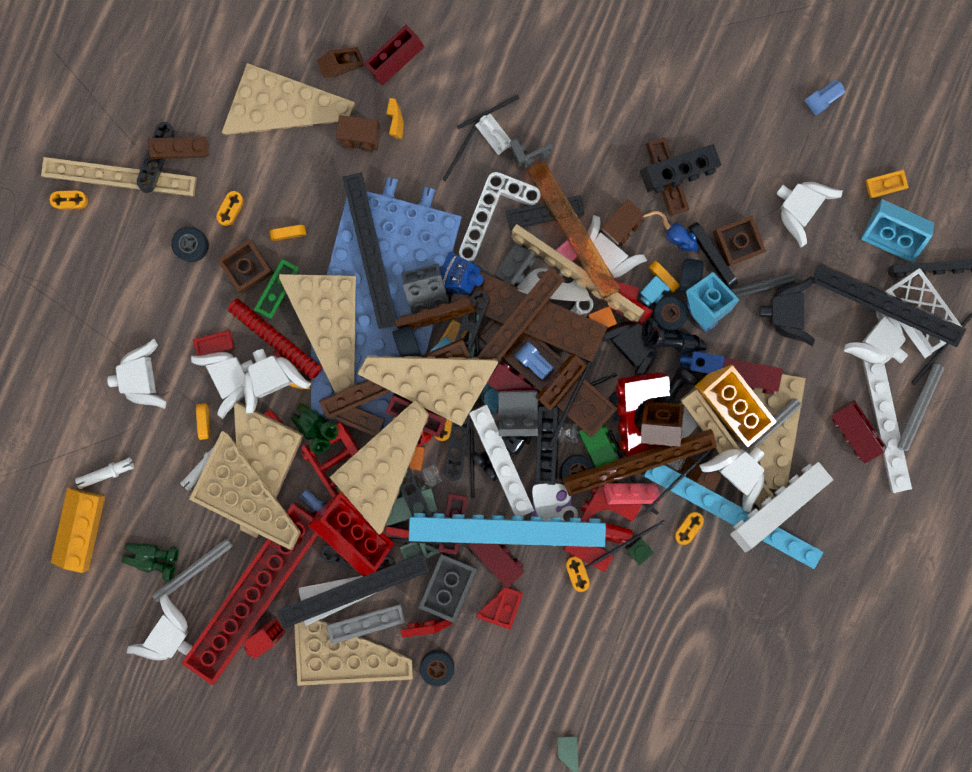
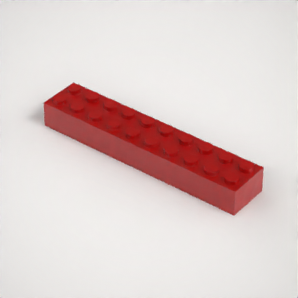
M296 502L292 503L286 512L301 532L293 550L267 539L181 663L212 686L219 680L243 645V642L251 634L319 536L309 526L315 515Z

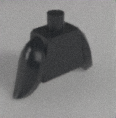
M811 275L805 280L780 287L775 292L774 297L770 299V306L759 307V316L770 317V325L774 326L775 331L779 335L804 342L813 347L815 339L802 330L804 329V292L802 291L810 288L814 283Z
M621 322L608 328L602 341L611 340L610 342L634 368L637 367L635 376L645 375L655 361L657 350L654 347H649L647 341L643 339V327L641 324L637 323L635 325L632 322Z

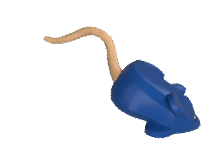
M652 211L643 216L661 215L664 226L667 229L666 238L670 243L676 244L681 251H699L694 233H689L678 223L669 225L665 214L662 212Z

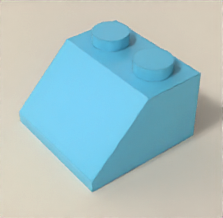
M714 272L686 292L692 316L705 330L730 313L739 301L736 295Z

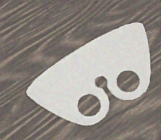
M538 268L530 272L518 285L517 288L519 289L517 290L528 294L540 280L537 274L541 271L546 272L548 269ZM573 279L571 283L563 282L551 296V299L588 301L590 297L586 287H580L576 280Z
M538 484L533 486L532 495L538 517H543V520H550V517H562V521H565L563 514L567 510L574 512L573 518L578 517V511L573 506H566L560 512H556L557 506L567 504L571 498L567 493V498L564 501L556 499V495L560 490L567 492L565 485Z

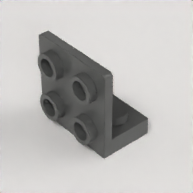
M517 138L509 143V151L518 169L523 168L524 170L532 167L534 162L539 159L541 162L549 159L555 147L554 143H551L526 155L525 153L527 152L523 143H519Z
M516 243L494 275L512 286L519 285L525 278V270L528 269L530 271L535 264L536 252L532 251L530 253Z
M439 263L401 273L403 287L412 314L419 313L423 309L437 308L440 304H449Z
M536 390L498 392L499 436H538V400L535 398L537 396Z

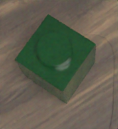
M642 538L625 547L638 565L654 554Z

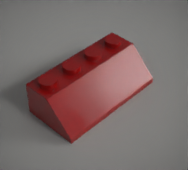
M341 492L324 505L309 523V526L362 576L375 573L394 545L383 532L379 535Z

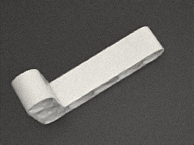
M498 172L491 173L487 178L459 250L460 257L470 262L475 260L500 195L532 206L539 202L540 191L538 188ZM493 178H498L501 180V184L495 187L491 185L490 181ZM511 185H516L519 191L512 194L508 188ZM534 192L537 198L530 201L527 199L526 194ZM488 195L494 198V202L490 205L483 201ZM484 213L487 216V220L479 222L476 219L477 215ZM472 231L480 233L478 240H472L469 237ZM465 249H471L473 256L465 258L462 253Z

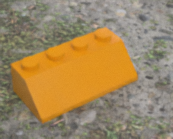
M733 365L709 373L695 385V388L738 442L746 447H749L776 423V420Z
M67 488L51 563L63 569L80 573L89 570L105 495Z

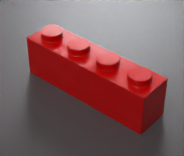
M274 617L243 642L245 645L244 650L248 656L256 659L272 648L286 631L277 618Z

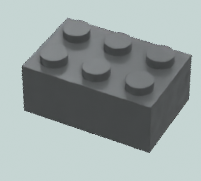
M441 552L419 608L455 623L476 573L477 566Z

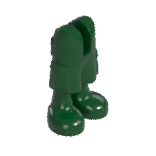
M300 403L296 409L301 416L293 413L290 418L307 440L313 439L310 443V450L314 454H321L330 448L331 442L329 440H334L338 436V427L334 422H325V418L320 413Z
M125 543L124 550L136 555H122V563L147 573L157 570L162 573L164 581L170 582L172 580L176 565L156 562L155 558L176 563L179 557L178 547L171 546L169 550H159L158 546L153 544Z

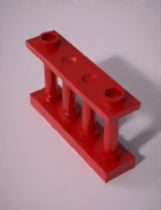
M342 422L336 424L338 427L336 439L329 441L333 444L338 440H342L346 447L344 451L325 463H319L315 456L316 454L310 450L308 444L301 447L304 459L307 462H311L332 498L338 494L335 489L337 485L329 479L325 471L348 456L350 458L353 457L360 450L346 425Z

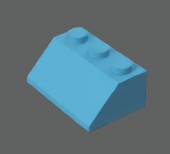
M881 199L869 219L861 240L914 263L933 236L934 223Z

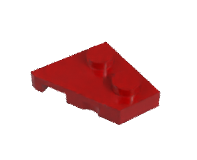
M504 587L476 614V618L511 630L523 592Z
M431 619L420 624L418 622H411L407 624L406 628L400 630L401 636L404 638L434 634L452 625V622L446 619Z

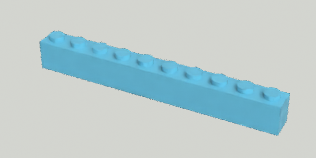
M665 465L642 473V476L666 489L681 475ZM684 477L670 490L732 525H736L741 520L745 522L749 519L747 516L749 512L744 511L742 507L687 477ZM778 527L762 540L815 569L823 554L821 550Z
M414 513V516H410L409 541L605 547L606 523L601 522L599 518H589V522H582L581 518H570V521H562V517H550V520H543V517L531 516V520H523V516H511V519H504L502 515H492V519H486L484 515H472V518H465V514H453V517H445V514L433 513V517H425L426 513Z

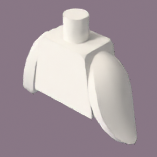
M816 182L797 184L793 191L784 185L778 190L776 194L785 200L780 207L782 210L781 219L788 231L797 240L800 248L807 244L803 228L825 199L841 198L843 190L833 189Z
M593 215L591 225L582 243L584 261L589 265L585 271L594 277L599 273L602 277L617 278L638 264L647 261L645 255H634L627 258L628 255L605 235L599 234L601 226L600 217Z
M877 311L876 315L879 322L873 327L862 343L845 344L844 352L874 364H885L892 357L899 363H902L908 356L900 348L906 339L903 336V329L899 321Z
M152 339L147 344L127 353L121 359L120 365L116 366L117 375L108 376L107 380L109 387L119 386V392L124 393L128 400L137 404L153 405L165 409L166 401L154 395L156 393L151 357L148 356L155 351L158 344L155 339Z
M263 349L253 352L256 363L248 367L249 371L244 377L245 414L255 411L258 398H262L293 383L305 389L311 383L303 378L289 360L275 356L267 358Z
M217 352L202 356L191 355L192 363L206 366L221 398L224 400L217 414L223 419L235 406V403L240 402L245 397L244 377L249 371L248 367L253 362L249 360L241 364L237 357L227 352Z
M755 447L750 454L742 449H729L699 465L702 472L718 470L744 494L742 499L743 510L751 512L764 484V468L758 462L765 454L758 447Z
M167 594L160 597L164 614L144 644L128 646L127 654H135L152 660H166L168 657L172 658L178 650L187 656L193 647L184 641L189 633L187 621L180 610L170 601Z

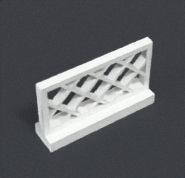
M920 268L889 289L884 290V292L895 296L893 293L898 287L907 288L905 299H899L917 303L919 308L921 304L932 306L931 313L933 314L935 307L944 308L946 311L944 319L947 320L949 315L952 320L948 321L961 326ZM917 274L923 279L922 288L910 286L911 279ZM909 289L921 290L919 301L908 299ZM924 291L932 292L935 295L933 303L922 302ZM899 322L924 358L930 356L932 352L946 344V342L940 340L938 344L932 347L928 341V334L925 337L921 331Z

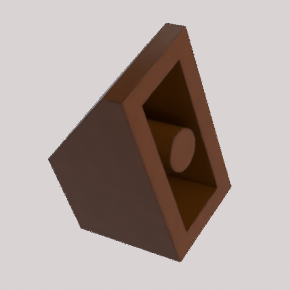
M358 47L329 50L317 60L323 78L337 77L364 66V61Z
M689 457L684 458L677 472L682 474L696 460ZM699 462L685 477L714 492L723 475L717 471L702 472L699 466L702 463Z

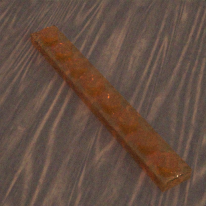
M544 161L528 169L529 176L540 191L542 198L602 300L620 291L619 285L546 162Z

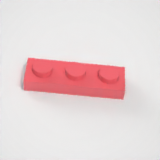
M606 483L603 487L608 504H652L660 496L657 483Z

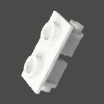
M491 114L484 115L475 126L495 152L500 155L509 148L511 140Z

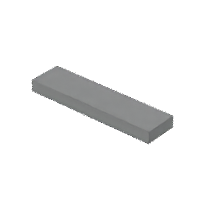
M401 604L332 623L326 625L330 643L335 644L406 622Z

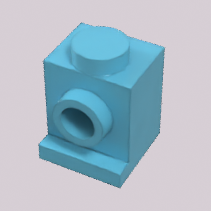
M655 276L639 293L641 296L640 300L649 307L653 302L657 303L664 296L662 292L666 293L670 288Z

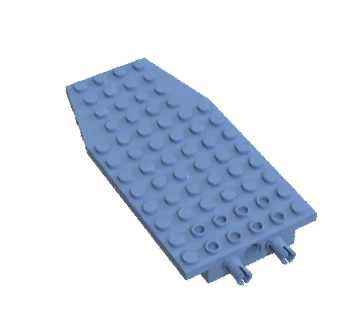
M386 177L383 194L379 195L367 191L396 317L399 319L405 314L412 315L403 287L401 273L438 263L442 270L448 253H453L462 216L432 209L431 204L436 191L432 188L429 191L428 187H423L421 201L418 205L395 199L394 193L398 180ZM346 198L327 275L356 276L355 385L367 380L358 375V371L367 355H377L378 357L401 356L392 335L393 331L398 330L396 325L382 329L378 328L348 198ZM434 324L412 330L421 355L427 353ZM311 344V358L317 362V365H321ZM322 367L320 374L311 380V409L316 410L326 420L340 423L332 418L327 419L319 403V400L337 393L334 392ZM389 392L357 406L385 419L380 431L392 422L394 418L385 413L394 392Z

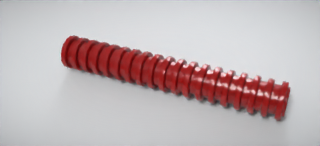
M239 298L231 302L228 312L232 313L234 317L237 316L241 323L246 324L248 328L250 327V330L255 331V334L259 335L261 339L264 338V342H268V345L273 346L274 350L277 349L279 354L282 353L283 357H286L289 361L291 360L293 365L296 364V368H300V371L304 372L306 376L309 375L311 380L320 374L322 370L321 365H317V362L313 361L311 357L308 358V354H304V351L299 350V347L295 346L293 342L290 343L286 336H281V332H277V329L272 328V325L268 324L266 320L263 321L259 314L254 313L252 309L250 310V307L241 302Z

